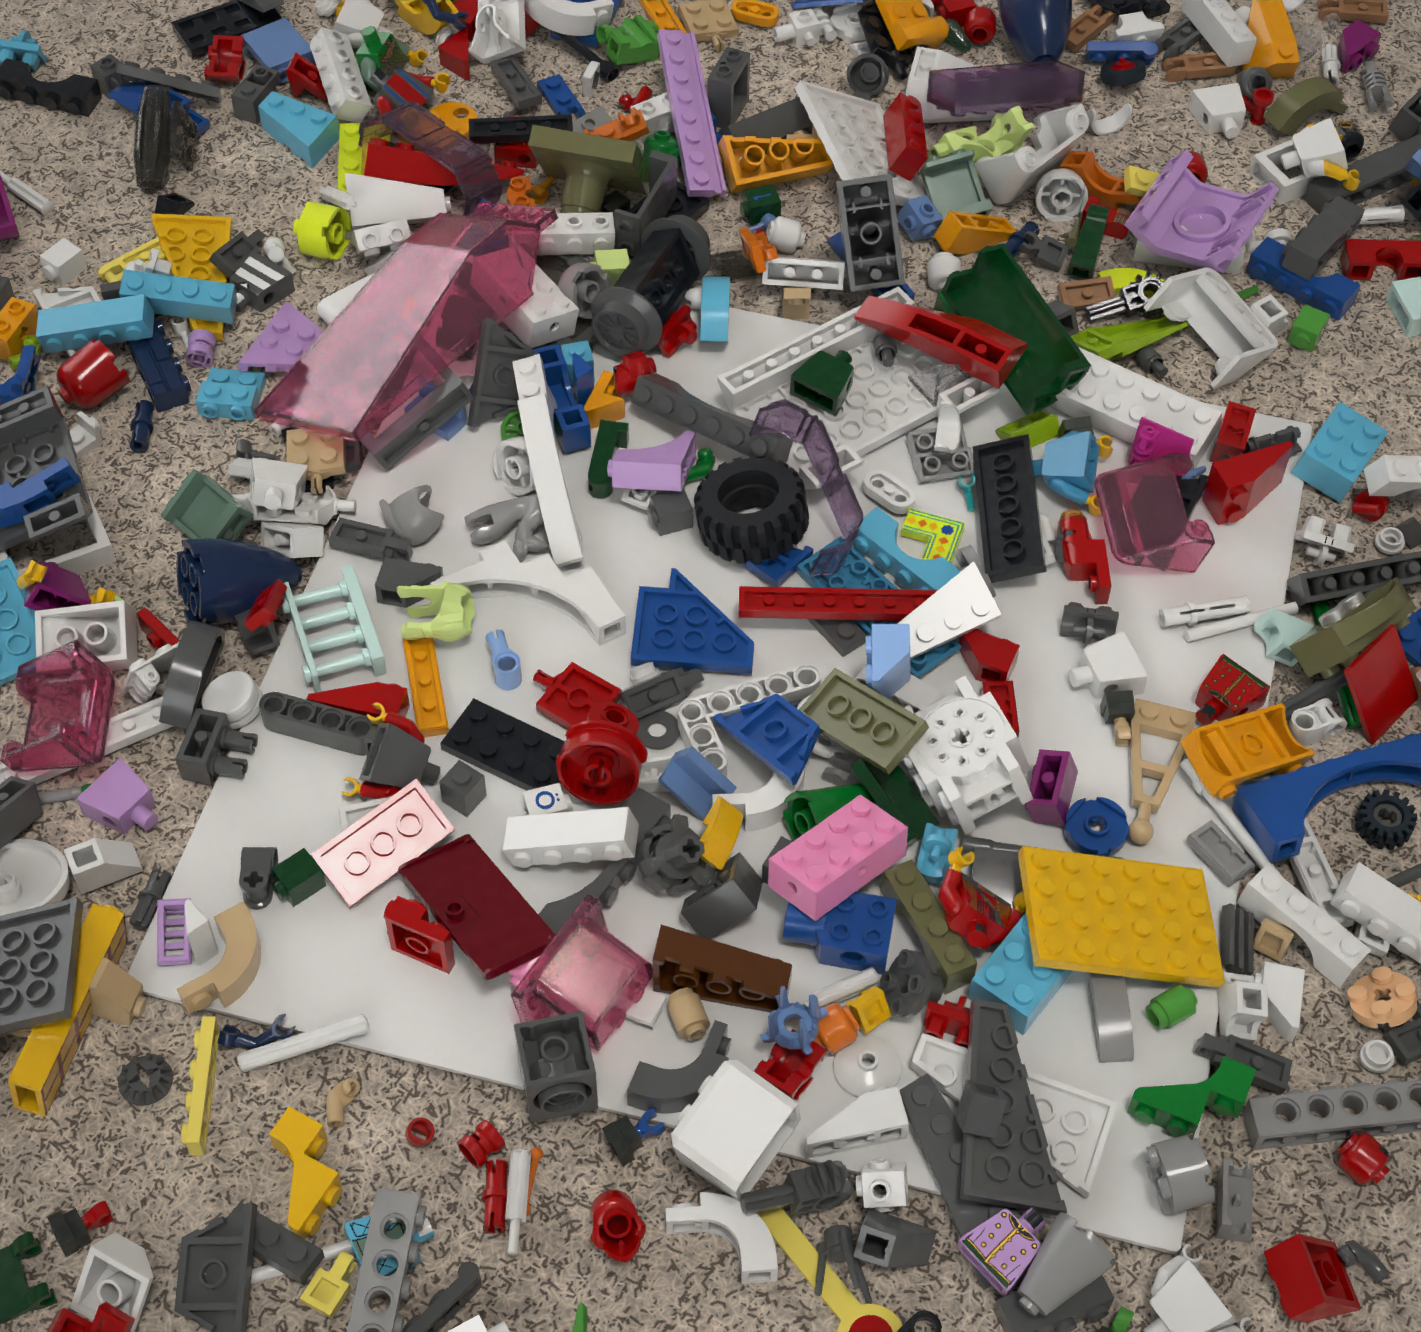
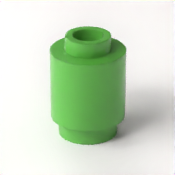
M1177 984L1151 999L1150 1004L1145 1007V1012L1149 1021L1156 1029H1169L1195 1014L1198 1001L1194 992L1189 987Z

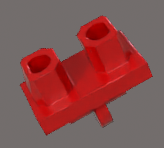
M683 305L677 312H673L663 326L662 337L655 346L661 349L663 357L670 358L683 343L691 345L697 340L698 336L695 331L697 325L690 317V306Z
M961 995L957 1004L945 1000L944 1004L941 1005L929 1000L923 1023L925 1034L939 1039H943L944 1033L956 1036L955 1044L968 1049L970 1008L965 1007L967 997Z

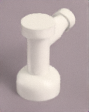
M278 237L268 238L263 245L265 254L272 262H277L279 266L290 271L293 275L296 269L291 266L284 255V242Z

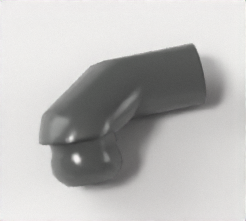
M1350 1240L1345 1242L1346 1245L1338 1249L1337 1254L1346 1265H1352L1354 1261L1358 1260L1376 1284L1390 1275V1272L1377 1255L1360 1243Z

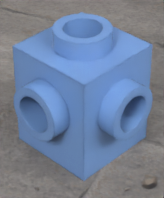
M927 195L907 200L897 215L898 221L912 241L933 237L943 220V217Z

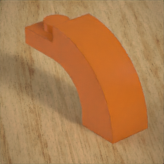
M1070 151L1059 166V168L1070 169L1077 173L1087 187L1088 199L1089 196L1100 198L1099 204L1118 209L1123 203L1139 204L1143 198L1125 193L1124 178H1117L1105 172L1097 163L1093 152Z

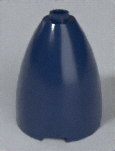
M997 0L1004 30L1017 53L1036 70L1044 72L1053 68L1062 56L1070 34L1072 0Z
M214 538L187 539L181 541L184 550L177 552L178 593L182 594L185 606L189 608V610L184 611L187 624L191 620L214 626L236 622L234 616L251 609L256 598L276 580L280 579L283 583L289 582L291 592L297 587L298 582L302 580L301 567L299 564H295L293 559L278 551L249 542Z

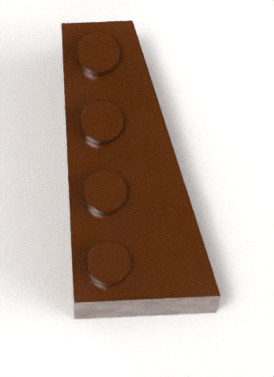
M662 924L660 926L652 959L654 992L672 994L682 988H691L694 993L699 995L700 1000L769 1013L779 1008L775 996L780 994L781 986H785L788 997L792 964Z

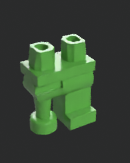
M635 15L634 20L628 17L625 18L621 27L612 28L609 24L597 26L596 39L600 45L607 44L605 52L616 65L648 60L653 62L657 60L660 51L657 41L658 25L654 21L647 22L642 15Z

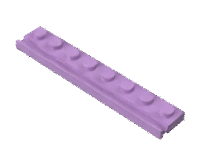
M659 29L657 41L688 197H713V195L724 197L727 190L694 31L684 33L683 30Z

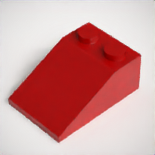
M1291 441L1212 463L1202 501L1217 525L1228 522L1233 523L1244 518L1282 482L1293 448Z

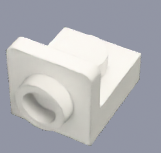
M82 411L76 414L79 424L70 430L78 459L103 443L100 434L102 430L100 424L94 417H88Z

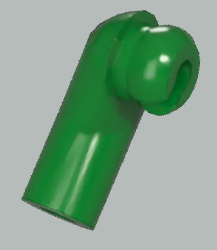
M702 448L697 452L699 459L696 465L692 466L685 483L705 478L713 469L716 461L710 448Z

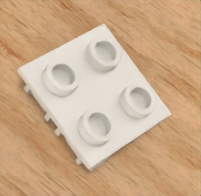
M179 642L173 646L170 644L162 646L154 653L155 656L148 660L141 658L134 662L128 668L129 672L124 679L120 695L122 696L129 692L134 701L141 705L151 701L160 680L159 674L171 668Z

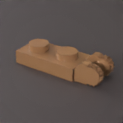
M1318 0L1317 8L1319 9L1318 18L1323 21H1334L1336 19L1356 21L1359 19L1362 22L1386 24L1389 17L1387 0Z
M1098 4L1089 11L1086 10L1071 22L1066 48L1076 53L1088 41L1112 24L1115 13L1109 11L1100 18L1103 8Z
M1216 52L1187 54L1169 57L1162 61V69L1166 71L1165 77L1169 82L1182 81L1185 78L1194 79L1234 75L1236 66L1227 67Z

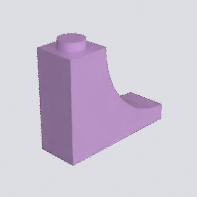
M684 430L676 439L654 447L617 449L613 458L609 459L607 466L608 477H612V488L682 491L697 457L696 432Z

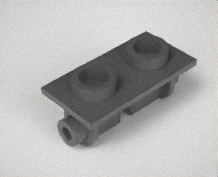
M1290 425L1286 429L1276 431L1272 435L1269 433L1256 438L1250 437L1243 454L1288 441L1293 443L1290 455L1302 452L1301 447L1297 443V438L1301 437L1300 429Z

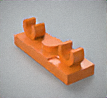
M634 107L631 108V114L623 116L620 113L618 115L619 119L593 129V131L589 132L588 129H584L585 134L625 141H633L649 134L650 131L641 110H637Z
M748 227L739 229L746 258L757 273L765 272L764 261L778 258L776 247L773 244H769L765 232L754 234L751 233Z

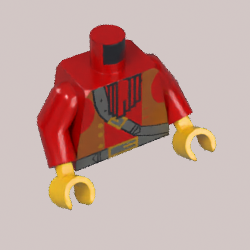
M963 846L951 851L948 855L951 869L946 871L938 898L944 908L949 928L966 938L970 946L987 949L992 943L1000 944L1022 918L1023 913L1026 912L1024 894L1021 891L1014 897L1013 904L1015 908H1011L1010 903L961 872V869L973 863L975 858L972 851L962 857Z

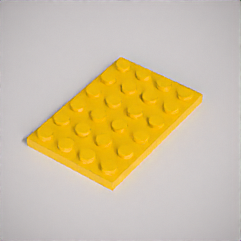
M1022 846L1019 850L1018 858L1034 966L1220 988L1225 982L1203 869Z

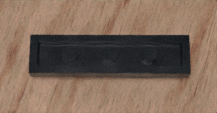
M572 114L469 119L470 144L529 142L532 125L573 131Z

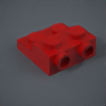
M397 896L395 901L391 900L384 911L391 949L450 974L455 965L450 931L438 922L430 923L427 908L418 900H407L400 896Z

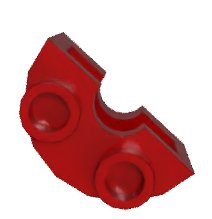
M214 35L213 44L208 47L209 65L205 66V80L240 82V80H243L246 60H243L242 54L243 47H245L244 36Z
M813 1041L810 1044L813 1053L805 1055L801 1049H788L775 1043L770 1053L773 1058H769L767 1062L761 1060L754 1072L790 1098L798 1100L814 1078L811 1077V1074L820 1061L823 1062L827 1049Z

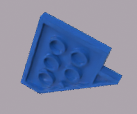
M671 568L669 588L639 586L631 666L653 662L654 667L676 669L682 667L685 670L700 668L701 671L752 674L754 642L676 568Z

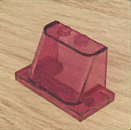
M588 894L510 995L521 1023L583 1011L590 1047L599 1051L614 1029L619 1028L623 1024L626 1013L632 1004L637 1003L642 998L645 987L653 978V967L650 962L608 932L599 899Z

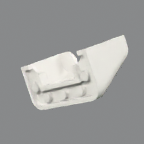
M1082 103L1041 113L1034 118L1033 121L1035 124H1038L1036 134L1030 138L1036 148L1035 150L1030 146H1024L1013 153L992 158L989 156L982 157L974 163L994 203L1003 205L1012 202L1036 184L1045 173L1057 168L1088 129L1089 118Z

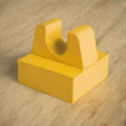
M875 985L869 990L861 991V996L854 1001L849 1000L846 1002L847 1007L860 1026L859 1030L865 1034H868L892 1016L883 990Z

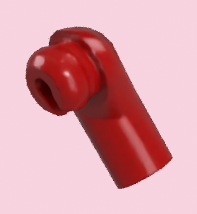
M643 86L634 98H631L630 94H623L618 100L621 109L630 112L631 106L648 100L652 95V90L647 86Z

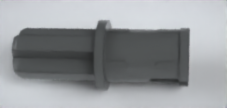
M161 868L153 869L145 889L139 892L137 896L139 899L138 904L130 918V924L135 926V929L148 928L157 909V900H163L162 896L172 878L168 871L164 870L161 877H159Z

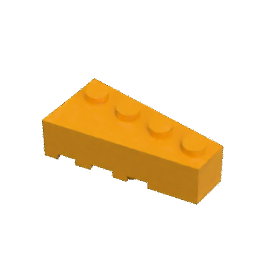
M723 135L718 143L730 194L829 173L834 166L830 156L826 153V148L821 139L756 138V136L733 137V135Z

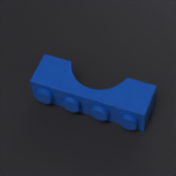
M1267 236L1251 253L1246 272L1254 278L1270 284L1278 291L1285 292L1298 299L1301 303L1330 314V317L1339 321L1355 303L1361 285L1339 273L1325 277L1314 276L1310 281L1281 266L1285 255L1282 254L1285 245Z
M559 344L533 349L535 351L534 355L540 354L543 360L546 381L557 403V409H554L553 423L563 452L567 453L591 447L590 422L583 405L577 404L566 361Z

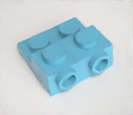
M211 368L207 381H202L195 401L199 415L208 418L222 417L232 418L236 421H254L266 382L265 373Z

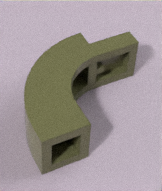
M1313 77L1287 90L1272 104L1263 117L1279 132L1292 136L1299 126L1313 113L1322 109H1330L1339 114H1344L1349 107L1342 101L1344 98L1343 92L1328 78Z

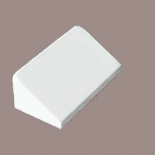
M187 899L185 901L186 933L196 963L200 966L218 954V947L209 919L192 899Z

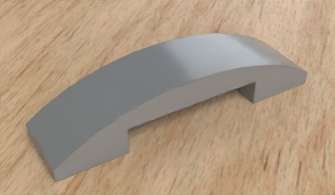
M1088 972L1096 1021L1094 1033L1099 1063L1133 1061V1034L1125 977Z

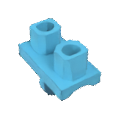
M22 30L18 37L12 36L11 40L0 39V65L6 58L12 60L19 59L22 60L21 62L29 63L31 72H36L40 63L47 62V55H43L41 46L38 45V40L32 39L29 31Z
M926 823L916 866L927 883L939 885L940 882H943L946 871L950 868L948 855L954 850L958 829H943L931 823Z

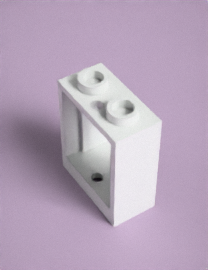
M1292 140L1253 155L1249 174L1262 187L1272 181L1279 188L1273 198L1280 205L1305 195L1309 182L1314 178L1322 177L1314 176L1307 178L1301 174L1289 179L1276 166L1282 163V154L1294 151Z

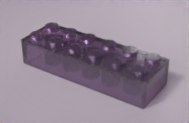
M1057 60L930 70L927 102L936 105L938 110L949 111L950 115L956 117H964L969 112L985 115L990 110L1006 113L1009 109L1018 105L1022 111H1027L1032 106L1048 109L1053 104L1068 107L1071 106V103L1082 102L1085 71Z

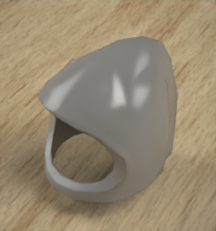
M429 485L415 487L394 499L390 504L384 499L379 501L382 514L389 529L394 530V533L400 536L402 540L410 541L411 545L420 544L433 535L444 519L443 514L428 508L432 489ZM427 491L425 496L420 499V495Z

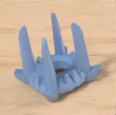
M783 985L780 987V994L775 996L779 1008L773 1010L768 1016L767 1032L760 1034V1037L764 1043L776 1042L781 1047L801 1049L805 1055L813 1053L810 1044L815 1040L819 1031L818 1021L826 1017L828 1011L826 1007L819 1009L818 998L814 994L809 995V1008L799 1002L789 1003L786 988ZM792 1017L799 1018V1031L791 1032L787 1030L784 1026L786 1020Z

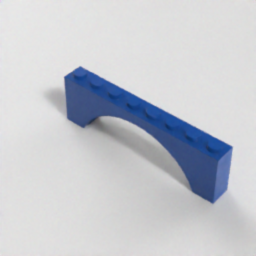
M1421 733L1410 734L1391 742H1383L1375 747L1357 750L1335 759L1330 758L1322 763L1301 767L1282 775H1274L1269 779L1256 783H1247L1237 788L1238 791L1235 795L1232 810L1270 863L1297 856L1300 853L1305 835L1304 820L1310 811L1327 796L1350 786L1370 782H1402L1421 786Z

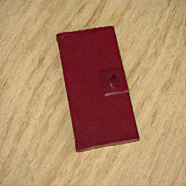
M470 834L463 835L398 867L399 874L430 910L435 920L450 931L451 938L485 980L493 979L561 945V940L557 935L554 934Z

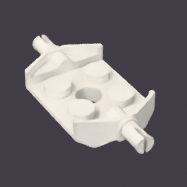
M327 485L324 496L311 492L304 493L294 510L277 509L272 511L264 506L252 504L250 492L246 494H231L254 514L251 521L261 522L279 521L326 525L333 515L338 514V511L355 512L357 505L356 500H340L336 498V494Z

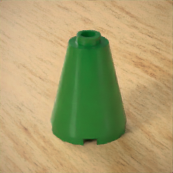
M860 783L796 791L789 794L784 800V803L788 802V809L783 811V818L792 840H796L857 796L862 795L872 803L873 797L866 787Z

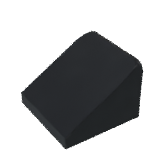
M177 193L160 195L157 197L155 214L184 215L195 203Z

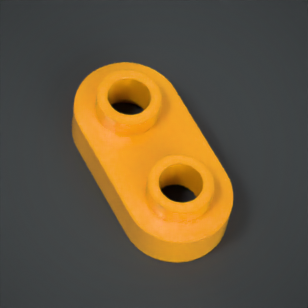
M734 0L732 3L731 13L734 19L761 27H772L779 21V9L773 4L757 0Z

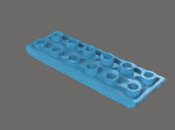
M841 536L797 565L800 577L812 588L898 589ZM852 620L867 636H872V624H898L900 622ZM953 639L911 659V675L921 678L939 663L959 651L961 645Z

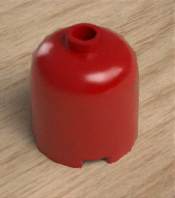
M93 338L58 368L56 376L57 383L61 389L57 392L67 404L73 402L80 408L91 409L130 383V378L124 368L119 371L112 362L116 359L115 355L100 340L95 341Z

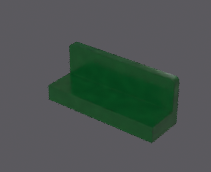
M861 758L850 765L878 806L908 827V846H911L923 837L926 823L939 826V821L899 765L889 775Z

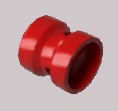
M485 1119L475 1127V1132L472 1135H465L457 1141V1145L464 1157L477 1169L487 1162L490 1154L498 1153L506 1146L504 1139L497 1129Z

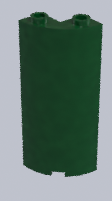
M1004 243L982 248L972 268L954 271L947 277L941 293L956 315L980 320L1028 343L1027 349L1004 381L1005 386L1026 416L1036 413L1058 401L1056 398L1057 394L1061 393L1065 388L1071 391L1089 371L1091 364Z

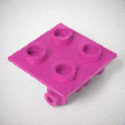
M1141 417L1127 461L1130 463V474L1133 477H1140L1148 471L1162 478L1184 474L1195 439Z

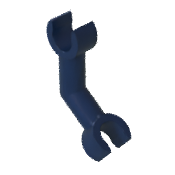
M422 0L427 5L434 19L451 23L460 31L466 29L467 25L458 22V18H468L469 15L466 12L460 11L457 14L441 11L436 0Z
M286 1014L277 1016L272 1027L258 1037L243 1034L234 1026L224 1025L223 1031H220L217 1043L225 1047L239 1046L251 1050L273 1043L277 1039L290 1037L296 1026L291 1027L289 1030L280 1029L278 1024L284 1020Z

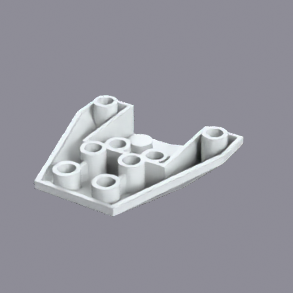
M917 46L905 95H911L919 100L924 123L992 120L998 113H1007L1013 82L942 50Z

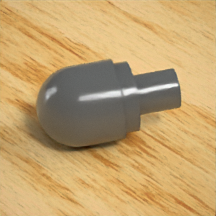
M884 333L879 334L874 340L875 355L880 361H883L885 367H891L897 354L895 339Z
M1143 347L1137 351L1135 356L1136 363L1145 372L1150 374L1155 372L1160 377H1164L1167 374L1168 368L1163 365L1162 356L1151 347Z

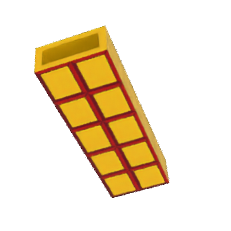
M92 904L80 931L71 1018L32 1028L8 1078L13 1107L40 1116H47L93 1017L89 985L102 957L111 960L117 965L128 942L125 913H122L118 908L112 905L101 906Z

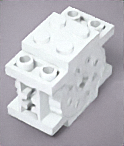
M965 675L954 681L958 691L914 713L910 705L904 707L926 720L929 728L905 755L903 761L914 783L921 791L927 806L930 809L935 807L940 817L948 815L952 825L956 826L959 824L966 835L977 829L973 820L1017 797L1023 805L1033 800V796L1023 775L1031 771L1016 733L991 692L978 697Z

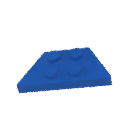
M779 694L765 697L759 702L740 706L741 711L726 717L719 713L713 717L717 727L792 786L797 784L821 733L819 725Z

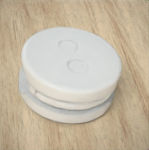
M231 671L220 675L207 686L202 695L201 704L203 709L226 713L232 730L247 725L259 714V701L263 693L249 674L242 671Z

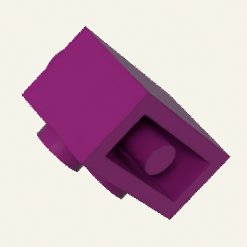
M1039 749L1037 761L1032 770V780L1029 788L1033 800L1025 803V808L1029 810L1034 823L1065 826V818L1069 810L1078 774L1077 767L1069 751Z

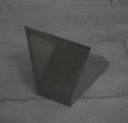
M742 250L711 254L710 270L712 276L730 277V283L762 278L763 273H757L750 262L742 255Z

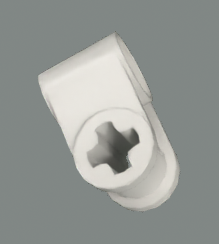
M1324 698L1314 704L1295 710L1289 720L1288 728L1293 737L1306 747L1340 734L1347 727L1348 723L1334 711L1332 701L1329 698Z

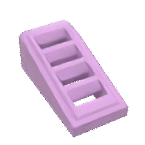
M191 898L157 900L158 966L192 964V949L186 933L185 901L187 899L191 900ZM184 913V918L167 919V914ZM184 925V930L166 931L167 926ZM184 937V942L166 943V938ZM184 949V955L165 956L166 950Z

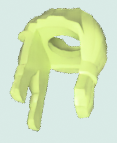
M446 580L441 585L397 587V593L400 598L422 597L431 601L429 605L407 607V614L411 618L437 615L431 622H406L401 626V636L403 639L413 641L421 638H438L443 641L453 642L473 632L471 628L472 620L476 613L474 598L467 587L456 583H448Z

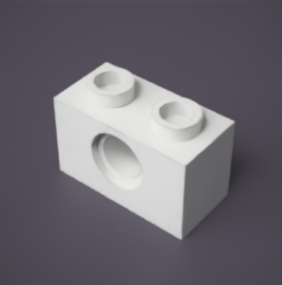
M668 92L630 107L631 113V108L633 107L641 110L650 131L649 134L639 138L643 144L645 138L654 134L657 130L669 133L675 131Z

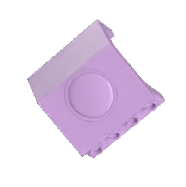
M1186 149L1168 161L1124 225L1152 254L1203 268L1208 267L1224 273L1232 260L1241 253L1242 250L1240 248L1252 236L1254 227L1262 221L1263 213L1274 203L1273 197L1279 188L1271 181L1251 194H1241L1205 184L1199 181L1187 168L1194 156Z

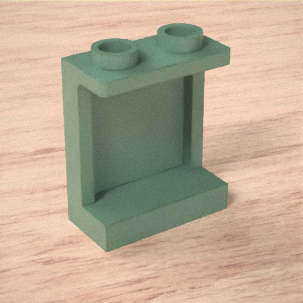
M958 149L950 153V156L941 158L939 155L933 156L925 161L926 163H924L920 170L928 198L943 217V220L949 211L989 215L993 210L991 199H985L973 162L974 150L965 151V149Z
M192 470L184 479L182 486L161 513V517L164 520L175 524L191 539L214 538L230 540L237 539L254 515L210 476L197 470Z

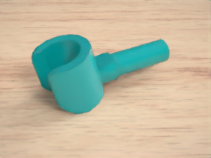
M971 473L972 483L965 485L961 481L962 477L960 474L958 486L964 490L967 510L972 512L975 510L972 487L975 484L976 478Z

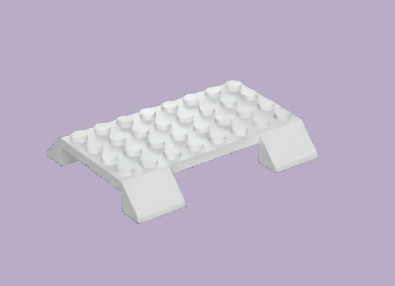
M899 286L878 296L879 298L915 306V302ZM861 305L717 377L718 384L732 414L769 424L795 435L786 464L799 473L805 489H818L862 466L864 461L860 457L935 417H939L941 401L953 402L960 414L1000 393L1001 388L998 389L982 380L971 377L969 374L895 339L897 354L894 358V364L891 367H885L883 361L876 357L874 350V340L882 332L854 319V315ZM844 350L851 355L852 362L850 364L854 367L853 383L836 416L790 394L792 373L818 351H824L835 356L838 351Z

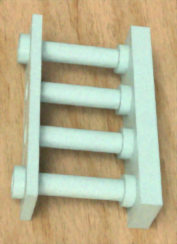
M353 564L341 567L343 580H339V584L293 596L289 582L284 583L287 589L285 595H283L284 603L282 608L284 614L289 612L291 614L306 661V665H302L306 683H313L315 693L322 692L319 682L320 676L363 664L366 667L372 666L375 677L387 674L384 655ZM342 595L343 598H349L350 602L346 603L345 607L300 619L297 607ZM350 618V621L356 619L357 625L353 626L354 629L307 642L304 630ZM355 641L358 644L364 643L365 648L361 649V653L317 665L314 664L311 653Z

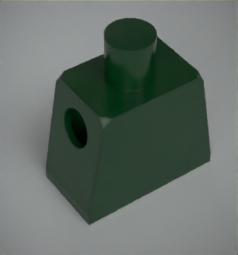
M844 350L838 351L835 356L824 351H818L792 373L790 394L836 416L853 383L854 367L850 364L852 362L851 355Z

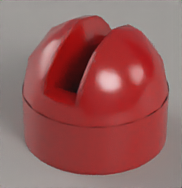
M423 1117L413 1119L405 1131L407 1142L411 1146L418 1148L429 1144L435 1134L433 1124ZM411 1131H413L414 1133H417V1134H420V1135L425 1136L426 1139L423 1140V1139H421V1138H419V1137H417V1136L411 1134Z

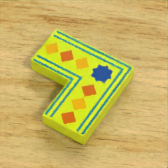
M909 508L901 529V536L927 543L921 560L943 557L952 564L955 557L953 552L958 549L965 529V523Z

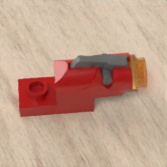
M1077 509L1067 510L1061 514L1058 521L1055 559L1063 563L1064 570L1070 580L1088 581L1089 592L1094 593L1095 604H1107L1112 585L1105 539H1092L1088 529L1087 518Z

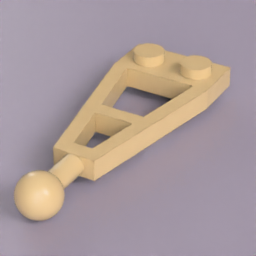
M1136 698L1134 703L1135 715L1129 725L1131 731L1129 747L1132 807L1139 808L1137 819L1129 825L1128 836L1136 844H1146L1152 839L1154 834L1153 826L1149 822L1151 812H1158L1186 753L1181 741L1194 729L1196 713ZM1141 732L1180 741L1169 766L1142 760ZM1142 775L1162 780L1155 796L1143 794Z

